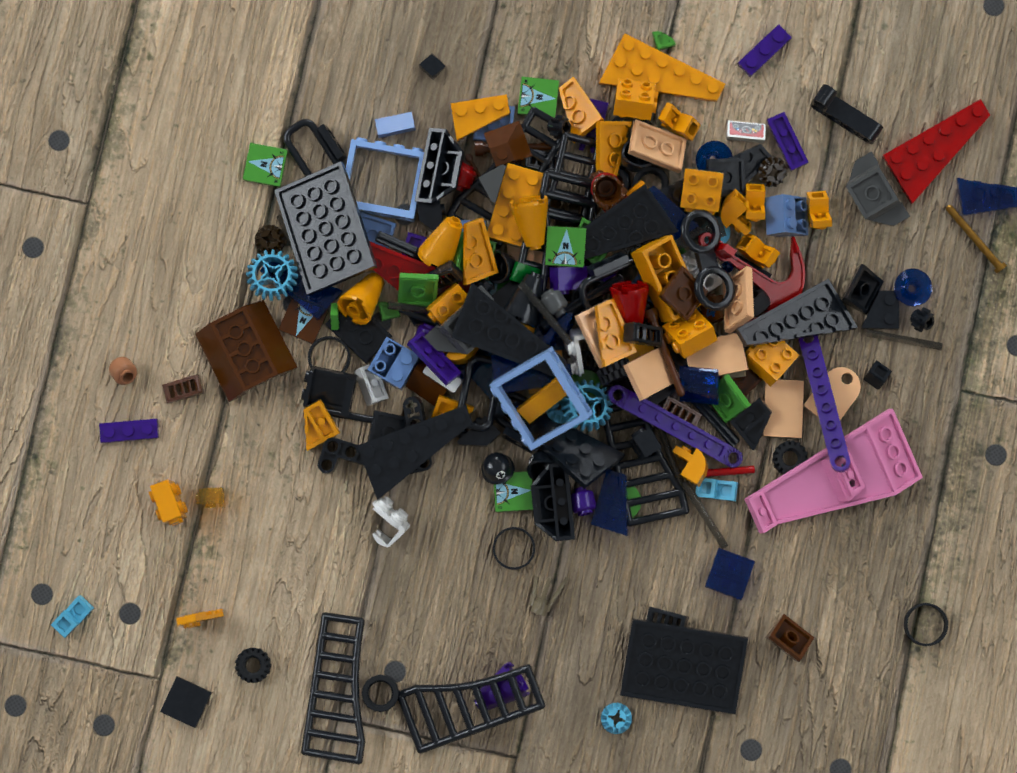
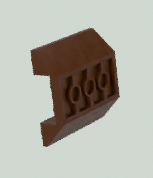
M264 300L245 305L209 323L195 334L229 402L245 395L246 391L278 375L283 376L298 368Z

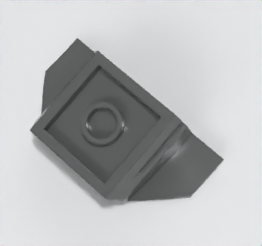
M871 151L855 161L846 188L866 220L895 226L910 217L903 203L898 199Z
M480 285L478 288L494 301L492 296ZM462 306L441 326L436 325L424 336L436 351L469 354L475 348L472 345L451 338Z

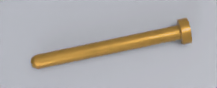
M949 204L946 207V211L996 268L994 272L998 274L1007 266L1006 263H1001L956 209Z

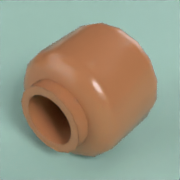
M118 357L111 362L109 373L116 383L127 385L136 378L137 368L129 358Z

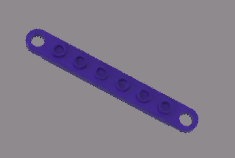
M813 336L814 340L811 343H806L803 341L804 338H799L831 466L836 472H845L850 468L851 461L818 336ZM837 458L845 459L846 464L842 467L835 464Z
M620 385L612 386L608 390L607 397L612 404L685 444L699 449L702 453L731 468L738 467L742 463L743 455L738 449L647 399L639 401L636 393ZM616 389L622 392V398L618 401L612 395ZM734 452L737 455V460L735 463H730L728 455Z

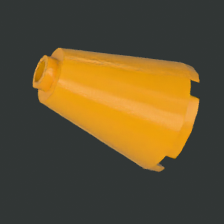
M540 195L518 198L519 202L514 203V199L509 202L510 208L525 246L530 247V250L540 249L541 245L545 244L548 196L544 195V199H541Z
M455 216L446 217L420 245L417 254L426 265L431 266L433 264L439 267L450 260L454 262L463 228L460 219Z
M369 273L341 295L337 301V306L342 315L345 317L347 315L353 318L352 322L356 324H367L372 319L385 285L383 278L377 273Z

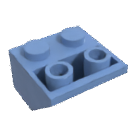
M786 194L765 197L766 233L768 236L789 237L808 235L809 224L805 197Z
M386 337L367 370L402 391L420 358L413 351Z

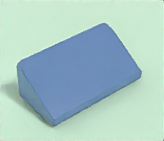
M412 112L375 119L378 138L415 131Z

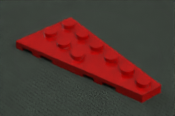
M981 99L882 156L911 205L990 116Z
M370 242L377 268L373 270L396 290L399 288L400 273L426 274L436 268ZM463 280L458 282L459 286L467 294L471 284L463 285ZM450 285L438 289V290H437V298H438L445 290H447V289L450 287ZM417 306L426 315L429 313L426 310L427 306Z

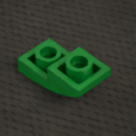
M515 261L509 279L520 283L526 274L530 275L531 271L541 275V269Z

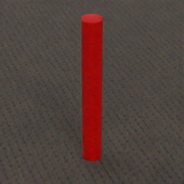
M754 466L708 469L706 477L755 473Z

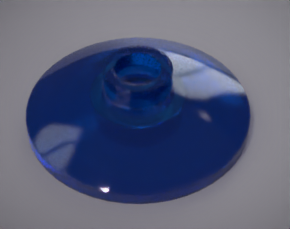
M706 142L697 151L696 166L698 170H703L706 168V159H710L711 156L715 159L732 157V152L723 142Z
M907 269L897 276L894 283V291L900 302L907 306L916 307L924 304L930 298L932 282L925 272L919 269ZM910 285L914 287V292L909 291Z

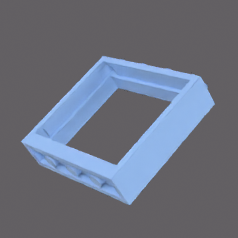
M357 137L356 140L351 139L346 164L349 180L351 179L356 148L419 159L410 210L356 201L360 212L415 222L417 212L415 196L424 156L423 149L413 147L412 150L405 149V146L399 144L388 146L382 141L371 143L367 142V139Z
M553 347L546 349L494 379L490 384L491 393L495 398L499 399L503 412L509 415L513 428L519 431L523 444L529 447L531 451L590 418L593 413ZM546 360L579 413V416L535 440L501 385Z

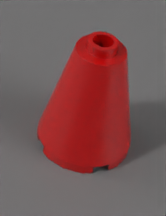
M631 280L612 284L610 292L624 323H643L649 284L638 280L637 284H631Z

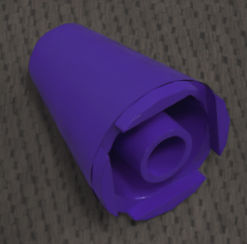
M511 662L505 663L495 675L512 670L514 665ZM522 675L516 676V681L524 698L530 694V692L526 691L529 689ZM508 680L498 682L505 704L516 701ZM490 685L482 687L480 690L487 709L491 710L498 707ZM475 699V700H474V703H475V705L477 706V708L479 709V707H478V705H477V702H476V699Z

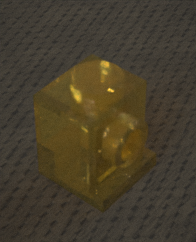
M199 488V493H196V504L204 505L205 508H216V504H219V507L225 508L224 488Z

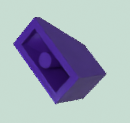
M584 265V267H549L550 289L560 290L562 294H569V290H576L588 276L586 267L589 265Z

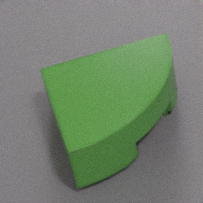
M660 31L652 32L657 50L661 51L676 46L673 38Z
M378 302L382 321L401 317L398 309L392 304Z
M331 303V330H338L339 309L337 303Z

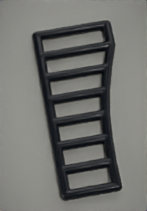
M531 107L521 126L524 133L526 132L552 147L546 157L530 148L532 158L542 163L538 172L544 173L559 151L561 139H556L555 141L529 126L535 116L547 123L553 118L540 109ZM516 162V163H513L514 165H518V166L524 167L523 165H521V164H519V163H517V162ZM493 163L482 175L495 169V164ZM479 178L469 189H465L456 197L446 217L455 216L460 220H464L456 215L460 205H463L491 221L492 213L466 199L474 191L487 197L479 182ZM497 242L496 247L501 248L504 243Z
M570 132L562 134L553 172L592 181L590 179L591 173L596 172V139ZM568 140L594 147L592 158L567 152ZM564 159L590 165L589 176L562 170ZM553 179L550 181L548 188L550 191L591 200L592 193L589 188H586L585 195L557 189L558 181ZM548 198L549 210L587 219L589 208L582 206L581 214L551 207L552 199ZM523 241L518 262L541 269L542 263L526 260L530 247H526ZM543 245L537 251L543 252Z
M549 170L544 171L540 188L541 199H544V195H546L550 199L589 208L587 220L593 221L595 219L598 204L593 200V195L591 200H586L548 190L550 179L591 189L592 181ZM549 206L541 267V279L544 280L542 294L550 290L546 288L548 277H550L549 265H545L547 227L550 226V218L580 225L582 219L551 211ZM578 289L574 294L573 301L579 298ZM563 294L565 299L571 302L572 294ZM540 306L539 314L547 316ZM576 313L565 320L574 321Z
M614 385L606 386L605 388L607 390L604 392V394L606 395L608 393V390ZM614 404L608 406L613 409L611 413L623 410ZM640 418L611 424L610 419L605 420L604 430L608 446L616 450L632 447L628 441L615 443L613 435L615 431L644 425L645 430L650 428L655 435L652 425ZM661 448L654 452V455H650L642 461L636 458L618 462L613 466L625 522L628 527L689 513L685 490L673 473ZM659 461L664 470L662 473L624 481L621 469ZM666 479H669L675 488L674 490L628 499L626 488ZM679 497L681 508L632 518L630 509L632 506Z
M327 612L321 615L301 749L302 755L358 765L363 762L365 736L359 700V667L365 620L361 617ZM328 621L355 624V636L327 632ZM325 640L354 644L353 656L325 652ZM322 660L351 663V675L321 671ZM327 679L351 683L352 695L318 690L319 680ZM317 698L352 703L354 716L316 710ZM314 717L353 723L356 727L357 736L312 729ZM311 737L357 744L356 756L311 749Z
M529 664L470 682L414 685L399 691L398 695L400 707L419 754L545 708L544 699ZM524 673L536 701L535 704L527 707L515 678ZM508 680L519 710L511 713L507 710L498 686V682ZM490 685L501 713L500 717L492 720L480 687ZM472 689L484 723L474 726L462 695V690ZM423 692H434L450 735L443 738L439 737ZM442 692L454 693L467 729L459 732L456 731ZM412 694L416 695L432 738V742L424 745L405 698Z

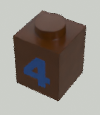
M715 293L706 296L714 303H720L723 300V295L716 296ZM702 305L700 306L703 316L711 324L724 320V309L721 311H711Z

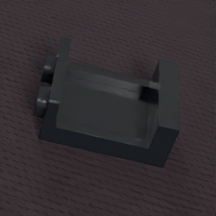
M312 366L310 371H306L304 382L307 383V387L302 391L301 400H304L303 407H307L321 399L326 408L341 411L342 416L348 417L352 408L357 375Z

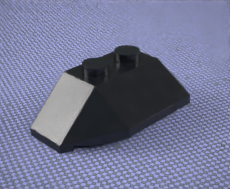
M429 128L415 202L433 204L457 189L464 151L447 129Z
M548 464L531 485L534 524L555 541L575 540L569 475L558 464Z

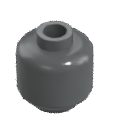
M552 288L540 296L539 304L548 317L555 315L558 318L566 313L565 308L568 302L560 290Z

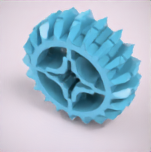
M272 249L271 254L268 255L267 250H265V256H261L258 253V260L251 259L254 265L247 266L250 270L246 272V276L249 277L247 283L251 285L250 290L255 291L256 296L262 294L263 300L267 296H269L270 301H273V296H276L277 300H281V294L284 297L288 296L286 290L293 292V288L290 285H297L294 279L298 278V274L294 272L298 269L297 266H293L294 260H289L288 254L283 256L282 251H279L275 255V250ZM270 262H277V263H280V264H282V265H281V266H280V265L271 266V265H269V263H270ZM263 266L265 272L261 279L257 281V273ZM268 270L273 272V274L275 273L276 280L271 278V276L269 278ZM288 270L287 279L282 284L280 277L284 274V271ZM273 284L276 288H265L263 285Z
M585 379L581 381V384L576 381L575 384L586 402L592 404L590 408L593 411L589 418L590 420H585L578 424L580 425V431H584L585 427H587L588 432H591L593 427L598 430L600 428L599 424L604 426L606 424L605 420L610 419L608 413L613 411L612 408L608 407L612 403L607 401V394H604L607 389L605 387L602 390L599 389L600 383L593 386V380H590L588 385ZM584 391L590 392L594 394L596 397L591 398L588 396L587 393H584ZM565 396L566 398L561 399V402L566 405H563L561 410H567L563 417L569 416L570 419L568 421L577 417L579 413L576 408H573L569 397ZM600 403L601 412L599 417L596 418L595 406Z

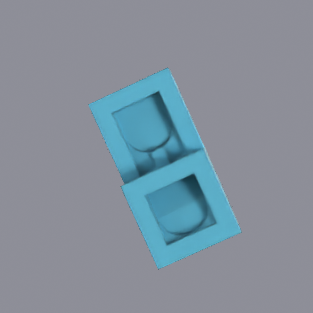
M704 478L700 487L696 486L695 497L736 501L738 482Z
M79 595L55 619L51 626L66 638L89 615L94 607Z

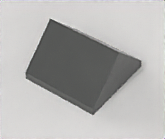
M503 164L478 177L492 206L496 204L505 174L506 165Z

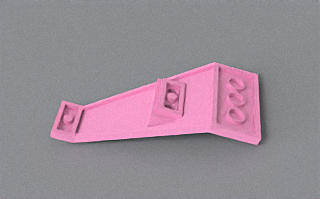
M887 409L844 436L851 461L850 468L847 471L839 473L833 470L827 448L745 498L744 500L759 533H765L781 523L894 496L922 479L923 476L894 410ZM841 457L837 458L835 464L842 467V464L843 466L846 464V460Z

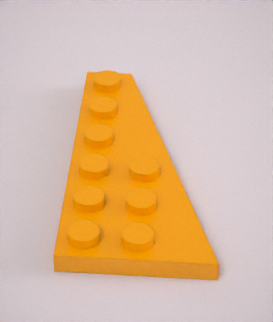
M625 33L599 81V85H612L616 87L618 78H628L641 82L648 81L656 84L655 91H658L659 94L665 93L679 97H692L717 102L726 85Z

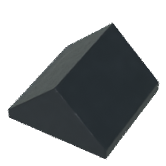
M861 264L854 273L841 300L844 304L867 315L884 281L864 264Z

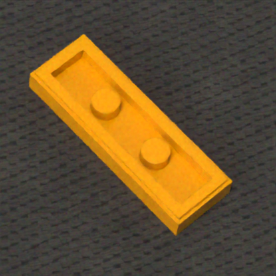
M555 378L517 407V412L530 424L567 396L558 379Z

